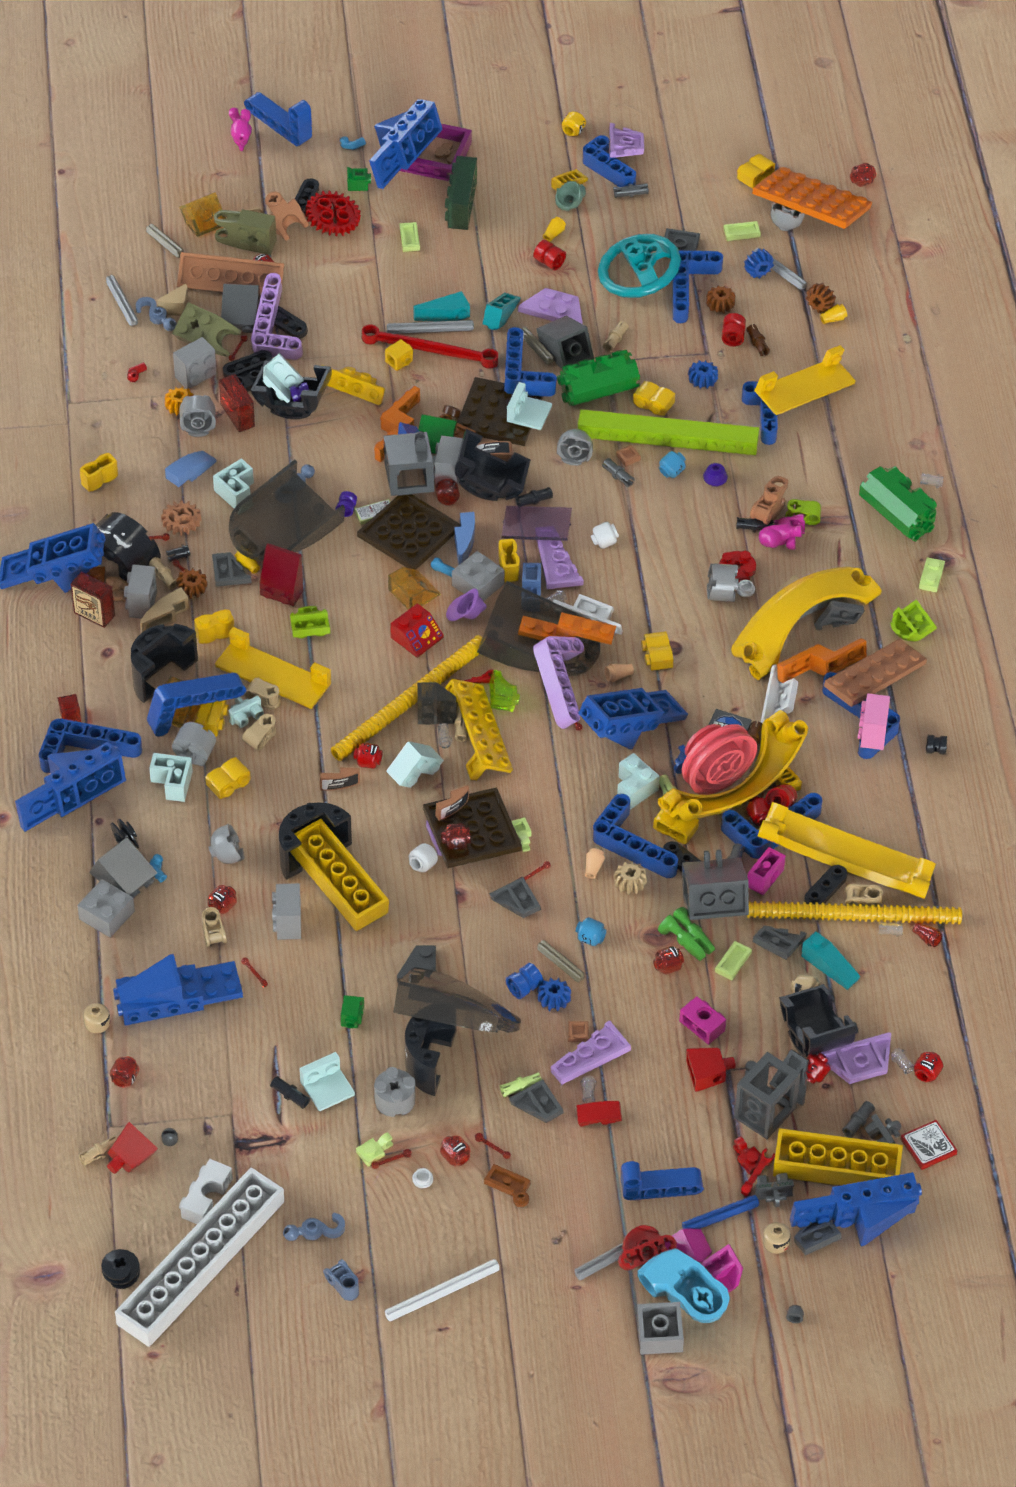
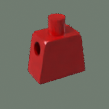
M717 1047L686 1049V1064L695 1092L724 1083L726 1081V1070L736 1068L734 1057L722 1058L721 1051Z
M128 1122L108 1151V1155L113 1159L107 1164V1168L114 1174L121 1168L129 1173L149 1159L158 1148L134 1125Z

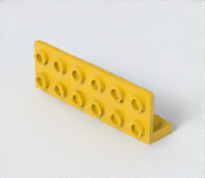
M839 345L827 350L823 361L778 380V375L775 371L761 376L754 391L771 411L778 415L855 384L856 380L840 363L844 348Z
M232 627L229 631V646L215 662V667L228 673H237L240 678L252 682L254 678H260L265 682L276 685L279 688L280 696L310 709L316 705L331 685V669L315 662L310 667L311 672L250 646L249 633Z
M451 679L441 692V696L446 708L452 709L456 702H458L475 751V754L465 765L470 780L477 781L486 769L511 773L513 768L484 686L463 680Z

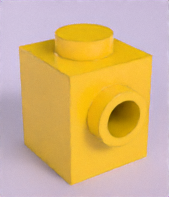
M402 339L385 349V362L396 371L413 361V349Z

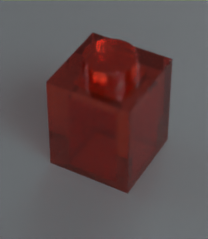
M77 695L57 697L60 718L81 722Z

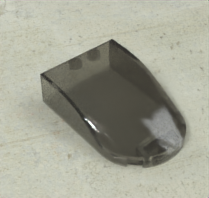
M293 460L234 508L229 519V536L233 545L241 554L250 559L263 562L267 543L298 552L321 540L344 522L345 506L342 505L334 511L297 475V461Z
M507 581L497 597L477 653L507 666L540 672L533 647L541 640L518 635L523 616L555 624L559 623L561 612L579 617L582 616ZM576 636V638L582 641L584 651L571 660H563L568 676L581 675L593 667L600 654V642Z
M413 967L398 981L393 1013L486 1032L498 1033V1030L511 1033L520 1029L521 1019L492 998L452 976L433 970Z

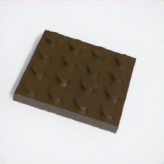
M478 377L474 378L457 423L476 431L477 434L483 436L482 438L510 441L512 444L525 446L531 431L529 427L507 422V406L513 394L505 392L504 383ZM528 395L527 397L542 400L544 396Z
M412 494L398 495L357 531V537L414 572L455 535V527H461V524Z
M497 787L470 793L468 801L461 809L440 821L435 816L436 803L444 800L423 804V811L447 869L522 851L521 842ZM457 824H463V832H456Z

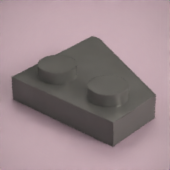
M231 552L212 554L216 587L251 583V576L244 572L243 566L235 560Z
M831 601L814 625L816 630H822L824 625L832 624L834 628L841 625L856 624L865 610L862 605Z
M523 877L489 893L491 900L522 918L541 910L540 904Z
M763 925L753 936L752 942L787 960L806 939L807 933L800 931V935L788 933V929H776Z
M416 945L398 973L397 983H436V945Z
M791 1049L783 1062L801 1073L797 1103L804 1105L808 1078L806 1071L809 1061ZM777 1070L769 1084L777 1088L787 1075ZM791 1088L785 1094L790 1097Z
M543 1079L509 1098L511 1105L545 1123L564 1113L563 1108Z
M831 1220L822 1224L810 1222L808 1226L799 1230L794 1236L796 1245L805 1256L842 1239L841 1232Z

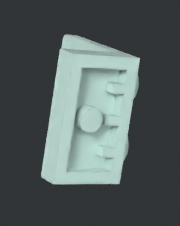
M279 353L264 366L263 382L267 387H272L276 391L275 394L281 401L284 400L288 403L290 401L289 387H297L304 381V378Z
M519 382L507 406V422L541 430L552 408V403L527 397L526 384Z
M336 1052L300 1068V1082L318 1111L327 1109L355 1095L353 1088L340 1070V1057Z

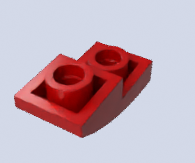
M598 1101L576 1105L578 1124L581 1127L599 1122L602 1125L622 1121L620 1101Z

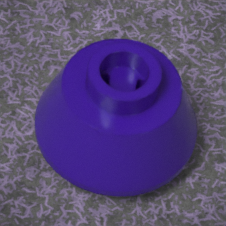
M713 463L703 473V479L710 486L717 487L726 483L728 474L723 465Z

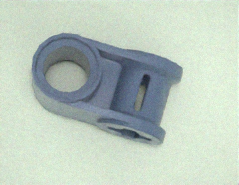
M343 1259L339 1260L338 1264L330 1269L326 1268L323 1270L329 1284L337 1290L344 1300L352 1301L359 1296L358 1278Z

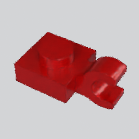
M740 1136L734 1140L736 1144L733 1148L740 1154L737 1157V1161L750 1175L759 1164L761 1153L755 1146L749 1149L746 1141Z

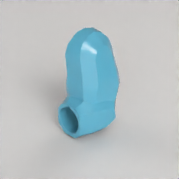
M674 1248L658 1254L648 1260L638 1270L637 1276L639 1281L651 1296L655 1298L666 1296L671 1302H680V1307L692 1319L700 1323H712L720 1319L727 1309L730 1300L728 1289L716 1280L703 1265L679 1249Z

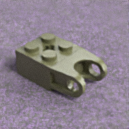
M244 209L241 212L221 210L214 214V222L224 227L218 229L215 233V239L218 242L238 249L271 255L277 241L276 219L274 215ZM219 216L227 217L225 220L218 219ZM220 234H227L228 236H227V237H220L219 235H220Z
M188 302L172 334L188 344L203 337L215 349V354L229 357L230 353L222 347V340L228 334L240 335L241 331L220 316Z

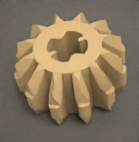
M633 861L631 864L624 862L623 866L618 865L617 871L614 873L615 886L619 888L620 892L627 891L628 895L630 892L637 894L638 890L643 891L644 885L647 883L646 870L642 868L641 864L634 865Z

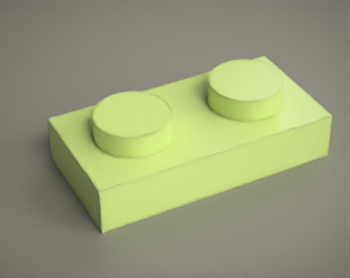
M927 557L919 589L937 593L945 561Z

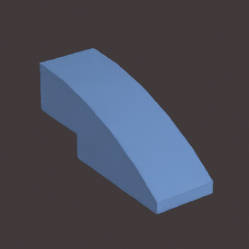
M204 451L188 454L165 468L166 479L180 487L187 480L193 482L215 464L217 460Z
M474 512L460 513L461 527H455L458 566L469 557L475 537Z
M523 563L522 610H540L541 563Z

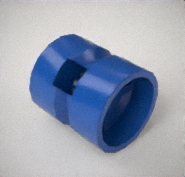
M527 963L519 969L518 973L514 972L506 977L505 981L512 995L517 999H522L530 993V990L533 991L542 985L543 977L534 964Z

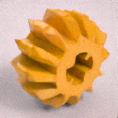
M175 386L174 390L169 389V392L165 394V407L169 410L170 414L175 413L176 416L180 414L179 408L183 398L194 396L189 388L184 389L183 386L181 388Z

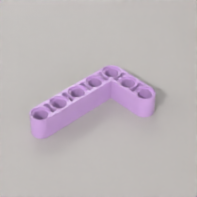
M270 273L264 281L251 336L252 349L254 353L266 350L272 354V357L280 353L285 359L297 360L303 355L301 340L297 337L272 334L282 293V283L280 275Z
M548 636L535 644L533 650L555 721L560 728L566 729L578 722L580 715L578 714L579 709L563 660L568 661L584 651V645L576 637Z

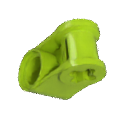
M798 499L788 501V511L785 517H792L794 513L795 515L804 514L805 524L817 525L820 522L821 505L819 502Z

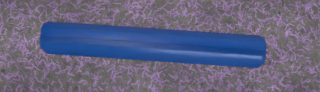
M752 1195L682 1222V1229H701L759 1206V1199L756 1195Z

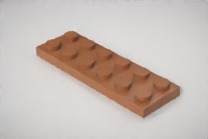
M181 252L177 287L186 284L188 289L223 293V284L259 285L260 294H262L265 278L270 273L280 275L283 285L285 264Z
M899 638L825 680L824 687L853 707L867 699V693L875 694L926 665L927 658Z

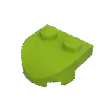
M917 599L902 610L898 607L893 612L892 622H890L894 633L910 642L919 641L937 629Z
M305 606L298 608V612L295 614L291 612L290 619L293 638L331 634L326 609L319 611L316 606Z

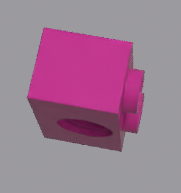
M768 847L748 872V888L764 895L784 871L786 856Z
M698 996L680 1010L679 1022L708 1045L725 1032L726 1019L723 1014L716 1012L710 1007L708 1002L701 1000Z

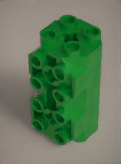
M619 350L612 352V356L611 354L595 357L596 361L594 359L580 361L579 365L569 364L563 366V370L557 376L558 384L562 387L563 391L561 393L563 402H568L569 406H574L640 387V383H636L637 380H640L638 366L635 359H630L629 356H632L631 352Z
M879 466L869 472L866 476L868 478L866 483L863 481L860 484L859 495L907 538L917 541L921 536L930 533L934 529L935 508L937 507L935 500L924 493L920 487L912 490L911 479L901 473L896 466L885 469Z

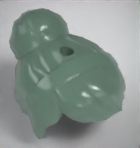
M567 181L561 188L556 189V205L558 208L566 211L577 208L586 195V188L575 181Z

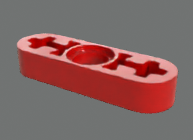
M663 1235L624 1251L619 1256L618 1263L624 1270H633L657 1256L658 1252L667 1251L666 1247L659 1251L657 1249L658 1246L664 1243V1240L666 1243L670 1242L669 1250L676 1248L677 1242L673 1236ZM644 1247L652 1249L653 1256L651 1258L643 1256L642 1250ZM635 1255L638 1256L637 1259L631 1262V1265L624 1261L627 1256L629 1258Z

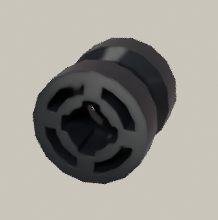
M927 735L926 753L938 752L939 754L946 755L947 736L935 737L934 735Z

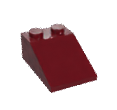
M267 543L260 577V595L294 607L303 593L302 554Z

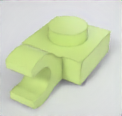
M526 818L513 820L512 824L521 842L522 851H530L529 837H531V829Z
M388 1132L383 1134L377 1142L372 1138L357 1147L356 1153L369 1167L385 1157L384 1150L393 1146L391 1141L393 1138Z

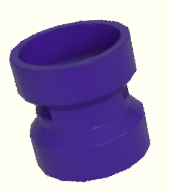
M307 382L301 383L298 387H289L293 402H300L302 400L300 396L302 390H309Z
M349 491L342 492L335 508L336 512L343 517L352 516L354 506L357 503V496Z

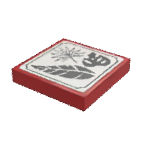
M937 1120L901 1135L900 1138L921 1170L953 1157L958 1152Z

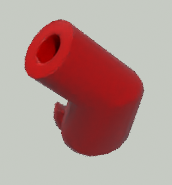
M142 362L129 368L127 379L130 382H136L139 378V373L147 370L146 364Z

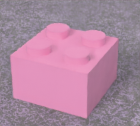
M867 693L866 701H862L861 712L864 713L860 715L859 727L863 728H859L858 731L861 747L884 750L890 696Z

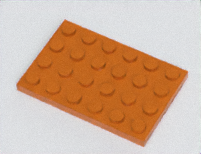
M786 167L777 169L753 187L752 192L754 195L846 229L872 206V202L863 196H855L850 191H842L834 185H826L818 179L808 178L806 175L792 172Z

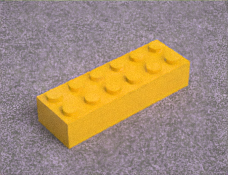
M322 819L294 833L302 845L291 850V854L356 932L389 913V899Z
M779 1128L773 1176L776 1177L778 1174L787 1173L789 1179L839 1186L900 1175L903 1145Z

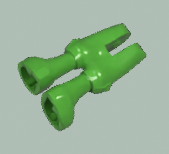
M685 907L676 909L673 916L668 915L658 927V931L662 935L670 932L674 933L677 936L678 943L699 961L706 957L705 953L711 954L715 951L714 945L702 931V928L690 921L688 910ZM682 924L687 929V932L679 925Z

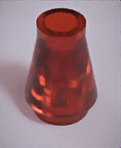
M917 922L912 929L913 933L920 937L929 947H937L942 941L943 934L940 933L939 929L921 924L920 922Z

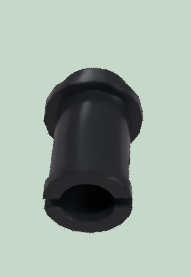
M182 544L179 548L167 550L166 555L170 556L167 557L168 561L171 562L184 557L187 559V556H190L188 545L184 546Z

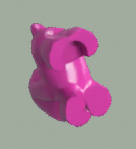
M231 108L229 116L233 124H231L230 133L240 151H243L252 133V127L249 124L251 112L243 109L240 115L238 108Z
M804 514L781 517L778 520H774L775 525L767 526L759 532V541L763 546L776 548L786 544L788 549L795 550V536L802 537V534H805Z

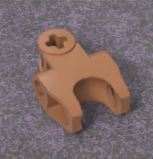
M276 191L266 196L265 202L272 212L270 215H274L276 219V234L285 241L290 239L287 234V228L290 224L298 222L304 228L309 226L304 212L295 199L287 203L282 195Z
M775 476L765 485L763 495L754 503L751 509L750 518L758 519L768 525L771 520H775L785 506V498L782 497L788 488V479ZM776 482H781V483H783L784 485H782L781 487H779V486L775 485L774 483H776Z

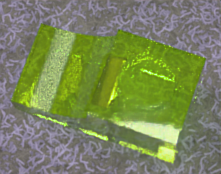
M493 670L489 683L491 709L513 712L515 705H518L520 700V694L517 693V685L507 682L503 678L501 671Z

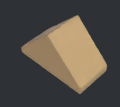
M184 284L157 299L158 307L164 308L169 315H182L188 302V287Z

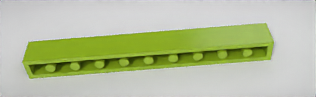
M580 409L578 429L585 431L591 439L746 455L757 454L759 427Z

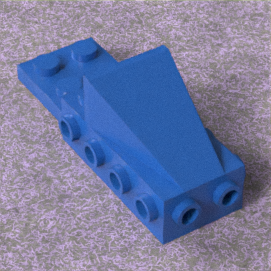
M417 99L408 111L377 123L374 126L381 148L369 162L377 188L384 189L401 169L407 170L443 130L435 102Z
M92 523L31 542L29 549L2 557L0 566L1 590L34 580L36 584L54 580L64 593L68 592L92 567L101 565L102 556L104 555V542L106 540L104 533Z
M643 688L588 695L578 712L600 738L606 737L630 750L635 746L641 732L655 730L662 723L686 720L688 713L667 690L646 693Z
M108 741L94 750L48 755L51 774L44 777L45 784L15 801L20 827L26 832L57 813L64 817L125 782V771L118 747H114Z
M174 954L168 955L137 976L117 979L116 988H113L114 998L119 1000V1004H117L118 1015L123 1017L125 1026L204 1010V1005L243 998L235 961L196 968L195 964L177 967Z
M914 1172L835 1186L832 1187L829 1196L794 1202L790 1216L791 1227L798 1226L803 1228L808 1226L810 1222L822 1224L832 1220L836 1227L840 1226L841 1228L855 1224L860 1246H865L906 1215L915 1213L916 1207L919 1204V1197L922 1195L921 1185L916 1182Z

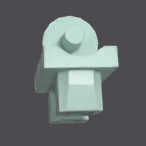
M259 696L242 700L241 697L235 698L236 704L228 710L230 715L229 722L231 725L237 724L240 728L247 726L249 717L253 716L255 720H258L264 714Z

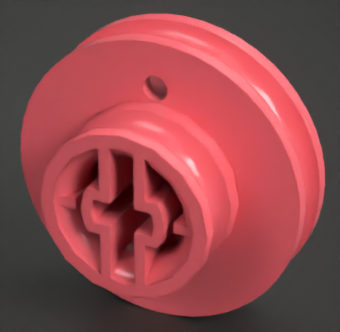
M718 724L707 725L696 732L687 742L685 747V755L687 757L682 766V777L692 790L699 795H711L720 792L735 783L749 769L757 753V743L741 725L731 724L723 727Z

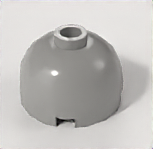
M773 202L771 207V219L782 231L799 227L805 216L804 213Z
M571 429L561 435L557 443V454L564 463L578 466L582 462L590 460L593 453V442L585 431Z
M226 824L215 830L211 837L212 846H209L212 857H217L220 862L225 864L244 860L243 848L239 849L240 840L234 828Z

